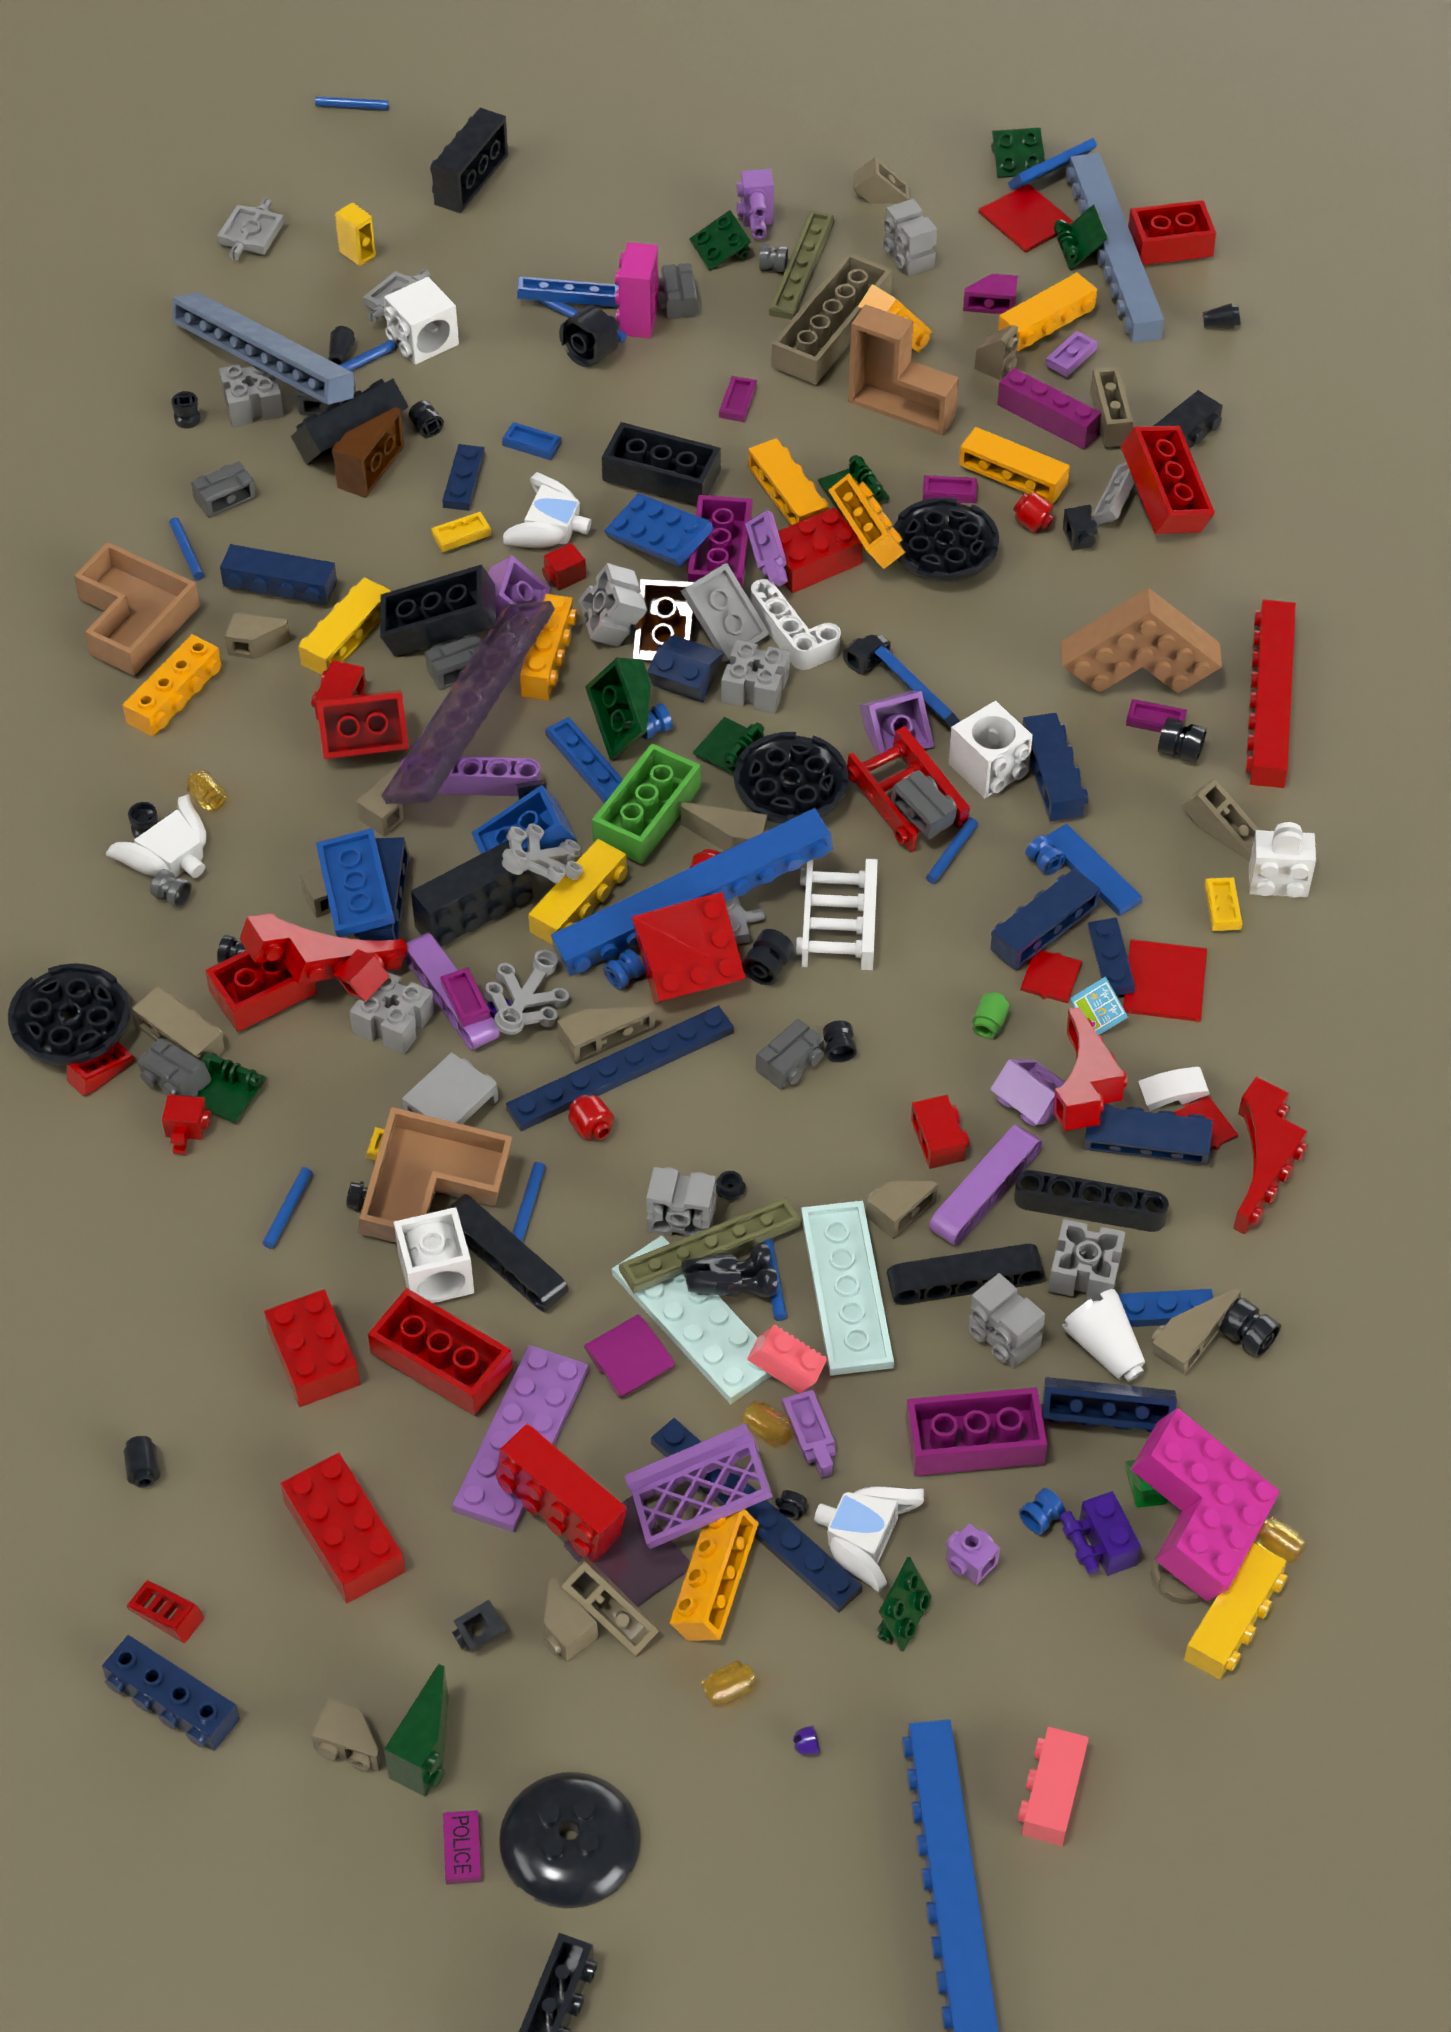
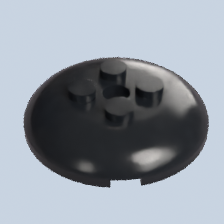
M931 498L914 503L898 515V520L892 526L903 539L900 545L905 553L898 558V561L910 572L933 581L953 582L977 575L990 565L999 547V532L993 519L978 506L972 504L969 507L957 503V499Z
M780 732L756 740L741 753L734 771V786L739 798L751 812L765 814L768 821L782 824L814 808L821 818L832 812L846 794L849 773L841 753L827 741L814 735L812 738L796 736V732Z
M79 963L48 968V973L36 979L31 977L17 990L8 1010L10 1033L19 1048L38 1061L61 1066L85 1063L109 1051L124 1034L130 1019L128 994L117 982V978L99 967Z
M580 1772L552 1774L526 1787L510 1804L500 1829L499 1845L501 1859L512 1882L518 1888L520 1887L526 1893L533 1896L535 1901L557 1908L589 1906L612 1895L618 1890V1886L626 1879L628 1874L632 1873L640 1851L638 1819L628 1799L609 1782L597 1776ZM567 1829L578 1834V1836L571 1840L561 1837L563 1833L567 1832Z

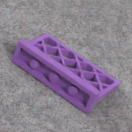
M746 1423L624 1475L627 1486L632 1492L645 1541L649 1549L773 1497L758 1453L760 1450L757 1441ZM751 1455L752 1459L745 1470L734 1466L737 1460ZM716 1469L722 1470L715 1483L704 1480L707 1473ZM730 1473L741 1476L734 1490L723 1486ZM749 1479L759 1482L760 1490L749 1495L742 1493ZM691 1482L684 1496L673 1493L677 1486ZM699 1486L711 1489L703 1503L692 1499ZM719 1492L729 1495L730 1497L725 1505L718 1508L711 1506ZM655 1495L661 1496L654 1509L644 1506V1500ZM669 1499L680 1502L673 1516L662 1512ZM688 1505L698 1508L699 1511L695 1518L688 1521L681 1519ZM658 1518L669 1522L664 1531L655 1535L652 1534L651 1530Z

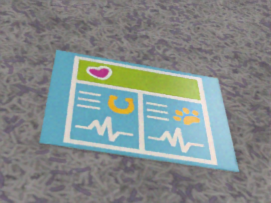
M1106 976L1070 998L1074 1007H1080L1086 1018H1090L1093 1028L1098 1035L1128 1018Z

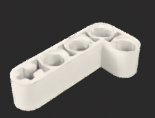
M761 579L751 585V603L779 648L790 651V662L795 668L800 670L811 669L838 657L840 654L841 630L837 625L824 623L808 629L773 582Z

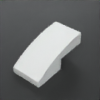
M1200 1067L1172 1070L1138 1081L1150 1111L1177 1100L1180 1101L1181 1105H1184L1210 1094Z

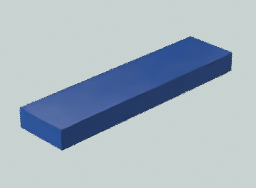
M1094 137L1019 173L1008 182L1011 190H1016L1069 164L1071 156L1090 153L1097 146Z
M518 277L517 298L619 307V305H615L616 291L619 289V286L604 283Z
M881 645L875 651V654L883 664L909 689L922 691L924 703L950 728L960 722L956 715L885 646Z
M570 717L546 728L545 733L548 739L602 802L605 803L622 782L623 778Z
M1067 823L1047 835L1052 840L1053 847L1059 848L1066 855L1064 863L1071 870L1077 869L1100 888L1099 897L1118 916L1141 903L1142 895Z

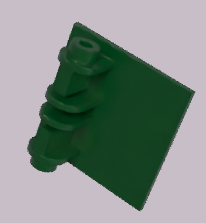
M1041 127L992 131L993 142L991 143V151L995 154L997 178L1015 177L1019 173L1045 161Z
M1094 204L1071 224L1063 220H1057L1053 227L1069 270L1076 267L1109 239Z
M731 210L689 238L709 271L734 254L741 259H746L750 255L748 244L751 241Z
M854 455L849 459V469L818 479L819 484L841 515L844 514L828 490L847 474H850L859 484L864 482L873 493L870 498L874 497L878 503L890 499L882 484L876 479L875 474L867 466L864 459L858 455Z
M723 717L693 751V754L734 775L741 753L750 744L764 737V726L757 722L746 728Z
M206 1053L202 1058V1062L207 1067L211 1082L202 1091L199 1090L198 1095L195 1097H203L207 1110H210L212 1114L236 1123L267 1077L257 1073L254 1069L249 1070L242 1067L240 1063H233L230 1059L220 1058L216 1053Z
M911 1557L906 1558L879 1610L883 1620L877 1628L879 1632L878 1638L881 1641L889 1643L891 1639L895 1640L902 1652H904L909 1640L914 1637L916 1627L923 1613L929 1608L932 1597Z

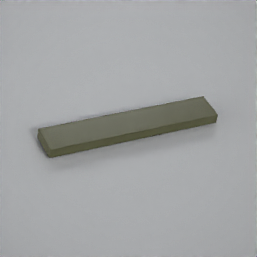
M810 210L770 305V316L792 320L796 315L834 223V215Z
M783 1198L619 1264V1271L634 1294L683 1274L681 1263L685 1260L727 1253L734 1254L801 1227V1219L788 1199Z

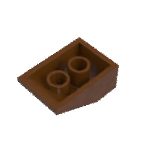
M394 407L346 432L341 440L334 444L332 456L334 457V474L338 489L364 498L368 496L404 448L400 408Z
M640 579L639 594L643 596L647 611L636 624L634 659L652 662L658 647L672 635L690 641L693 640L696 615L681 590L694 582Z

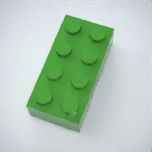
M651 743L592 819L593 842L600 839L625 853L627 858L643 864L681 815V803H690L700 790L701 765Z

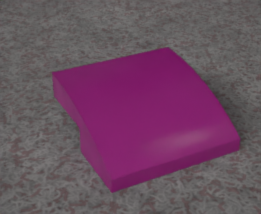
M639 1314L584 1345L599 1373H604L619 1399L676 1365L658 1337Z

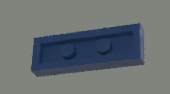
M458 444L442 500L443 508L470 510L485 457V447Z
M1117 917L1088 922V930L1101 979L1106 976L1116 996L1135 993V984Z

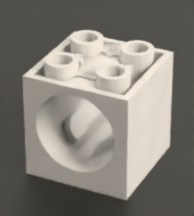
M429 277L384 296L385 308L383 312L387 320L386 335L389 340H392L400 348L403 356L408 357L415 365L459 345L456 305Z
M994 701L951 727L948 764L985 799L993 793H999L1005 786L1015 780L1022 779L1028 773L1033 735L997 701Z
M456 1207L394 1221L398 1256L408 1289L432 1303L474 1294L471 1258Z

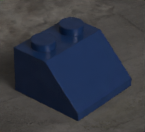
M672 635L658 647L647 673L652 686L704 702L725 654L723 651Z

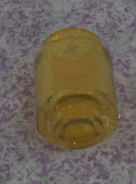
M207 770L195 771L188 777L186 790L203 809L216 811L225 804L226 795L224 788Z
M753 1401L747 1407L741 1419V1422L743 1424L746 1423L752 1434L771 1446H775L778 1443L783 1444L792 1430V1427L789 1426L790 1418L765 1402Z
M1275 1515L1270 1519H1265L1255 1542L1264 1549L1287 1560L1289 1563L1295 1561L1306 1544V1541L1300 1538L1301 1534Z
M737 1660L708 1674V1679L702 1681V1686L713 1706L718 1704L724 1706L752 1692V1684L756 1682L750 1666L747 1663L743 1665Z

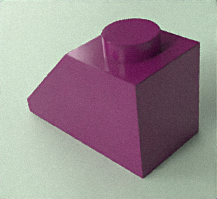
M992 273L966 287L964 290L963 311L1003 314L1015 307L1018 275Z

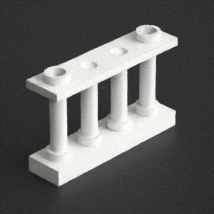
M866 859L865 871L859 870V873L813 871V860L807 862V868H801L800 885H806L803 937H797L796 955H802V967L808 966L809 952L856 955L855 958H861V970H873L878 859ZM812 883L859 885V888H864V894L858 893V896L812 894ZM811 906L858 908V911H863V917L857 916V919L810 917ZM809 930L857 931V934H862V940H856V943L809 941Z

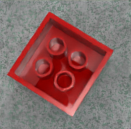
M723 892L631 917L654 1003L746 979Z

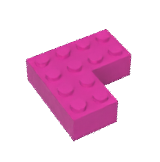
M1177 1408L1156 1423L1131 1470L1181 1510L1177 1521L1155 1560L1208 1602L1229 1589L1280 1491Z

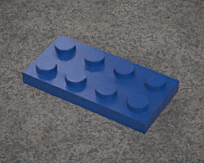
M638 493L604 531L608 538L680 567L714 530V527L708 520Z
M373 828L317 842L316 847L337 937H344L395 923Z

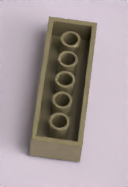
M848 252L772 342L771 367L817 385L851 343V324L861 311L858 305L873 284L889 295L891 294L893 270Z

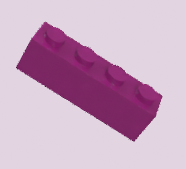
M1013 368L999 382L997 405L1083 450L1099 435L1101 412L1016 368Z

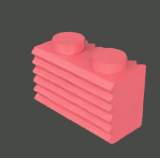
M777 1325L771 1326L756 1339L747 1358L748 1361L798 1393L804 1392L815 1384L827 1360L826 1356H821L820 1352L816 1353L815 1349H810L809 1345L805 1346L804 1342L799 1341V1338L794 1339L793 1335L789 1336L788 1331L784 1332L783 1328L778 1329Z

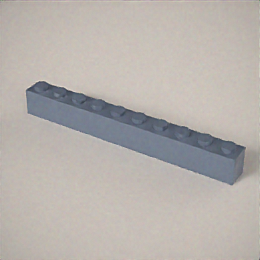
M1100 153L1071 156L1070 167L1066 168V178L1072 184L1074 199L1077 198L1079 213L1082 215L1094 204L1109 238L1096 249L1098 264L1103 266L1104 280L1110 284L1111 298L1116 300L1117 314L1122 316L1123 330L1125 333H1128L1131 343L1162 339L1164 318Z
M199 292L172 298L173 323L327 405L353 398L355 385L353 372Z

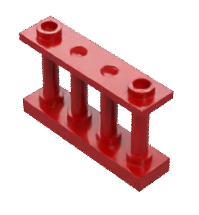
M906 726L896 730L892 748L863 763L854 752L848 754L846 769L849 773V780L857 784L893 830L896 840L901 845L904 844L910 853L915 851L918 833L921 831L913 823L910 824L901 810L885 792L893 789L896 783L904 778L906 779L913 772L920 770L926 777H932L937 784L938 790L944 796L948 795L954 800L957 811L953 824L957 828L963 826L968 820L970 806ZM896 758L903 759L909 767L879 783L870 774V771Z

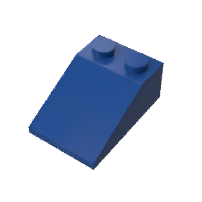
M543 785L471 832L481 854L507 841L506 835L512 826L519 827L525 831L531 823L540 826L544 830V835L539 841L540 850L559 847L560 843L565 842L567 839L577 842L559 802ZM525 838L521 845L522 850L528 852L527 838Z

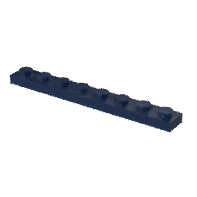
M718 1005L506 1103V1110L519 1130L524 1131L569 1110L572 1102L582 1095L599 1096L734 1033V1026Z
M675 1418L651 1437V1445L665 1457L701 1443L696 1436ZM716 1469L707 1473L704 1480L715 1483L722 1470ZM730 1473L723 1486L734 1490L741 1477ZM748 1483L742 1493L748 1495L756 1492ZM699 1486L707 1495L709 1494L711 1489ZM719 1492L714 1501L719 1506H723L727 1503L730 1496ZM764 1500L745 1508L759 1523L754 1537L838 1613L862 1592V1584L769 1501Z

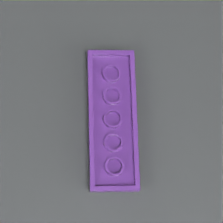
M528 1345L452 1504L453 1512L515 1532L525 1507L522 1504V1500L513 1493L505 1492L497 1482L496 1474L500 1448L526 1423L555 1445L589 1372V1364Z

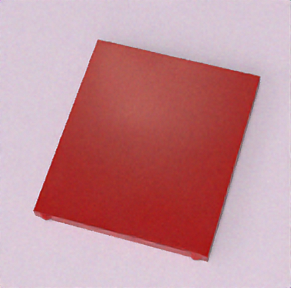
M1029 183L978 210L980 215L1025 253L1057 236L1053 230L1057 220H1063L1068 224L1073 222L1071 218Z
M1130 939L1128 961L1135 984V993L1124 994L1123 1008L1125 1012L1200 1022L1207 948Z

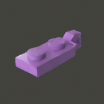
M766 510L748 521L745 525L758 569L768 576L771 583L773 582L777 586H781L788 582L786 571L783 568L787 565L786 557L773 513Z
M809 1390L782 1398L783 1409L803 1458H805L807 1464L815 1462L820 1478L833 1475L832 1467L834 1465L831 1457L836 1455L834 1449L835 1442L814 1391Z

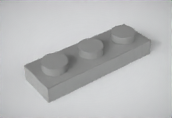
M1127 462L1116 467L1091 516V519H1095L1097 526L1106 522L1112 523L1118 519L1125 501L1130 496L1129 492L1135 482Z

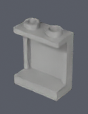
M451 1052L402 1098L403 1110L463 1124L487 1101L492 1104L498 1101L497 1083L490 1075H483L476 1070L467 1059H460Z

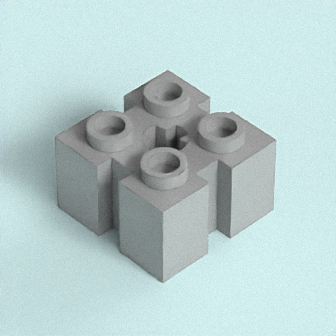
M914 199L886 207V219H884L886 231L883 247L895 259L897 267L902 269L908 277L935 268L936 256L933 246L936 245L937 228L928 217L924 218L922 216L923 210Z
M250 364V367L242 369L240 365L219 368L222 392L228 407L232 427L253 423L252 418L261 416L263 421L284 417L281 393L275 376Z
M606 563L596 576V585L594 587L589 586L578 601L583 616L589 617L586 626L590 639L619 647L630 634L631 624L636 625L643 618L647 607L642 594H639V584L635 572Z
M736 640L730 655V664H727L721 680V703L743 707L745 702L752 703L755 710L775 714L781 699V689L785 688L790 674V651L774 647H768L766 651L758 650V644Z
M387 972L390 977L366 1002L358 999L349 1011L352 1033L372 1042L376 1037L382 1038L384 1047L405 1055L416 1039L415 1027L423 1029L435 1012L432 990L413 982L408 986L402 985L401 977Z
M653 1167L646 1197L648 1212L647 1232L672 1236L673 1232L684 1234L685 1238L712 1227L716 1212V1197H714L716 1192V1176L696 1172L691 1173L690 1177L680 1175L679 1171L674 1168Z
M1063 1219L1051 1269L1048 1291L1073 1297L1074 1290L1087 1293L1086 1300H1102L1103 1298L1100 1293L1115 1287L1126 1232L1101 1227L1099 1233L1087 1231L1088 1224Z
M998 1273L972 1294L968 1329L972 1337L978 1342H983L985 1345L991 1344L993 1346L992 1353L996 1359L1002 1363L1005 1362L1014 1370L1041 1347L1042 1333L1039 1330L1044 1326L1045 1313L1028 1298L1023 1299L1017 1294L1018 1289Z

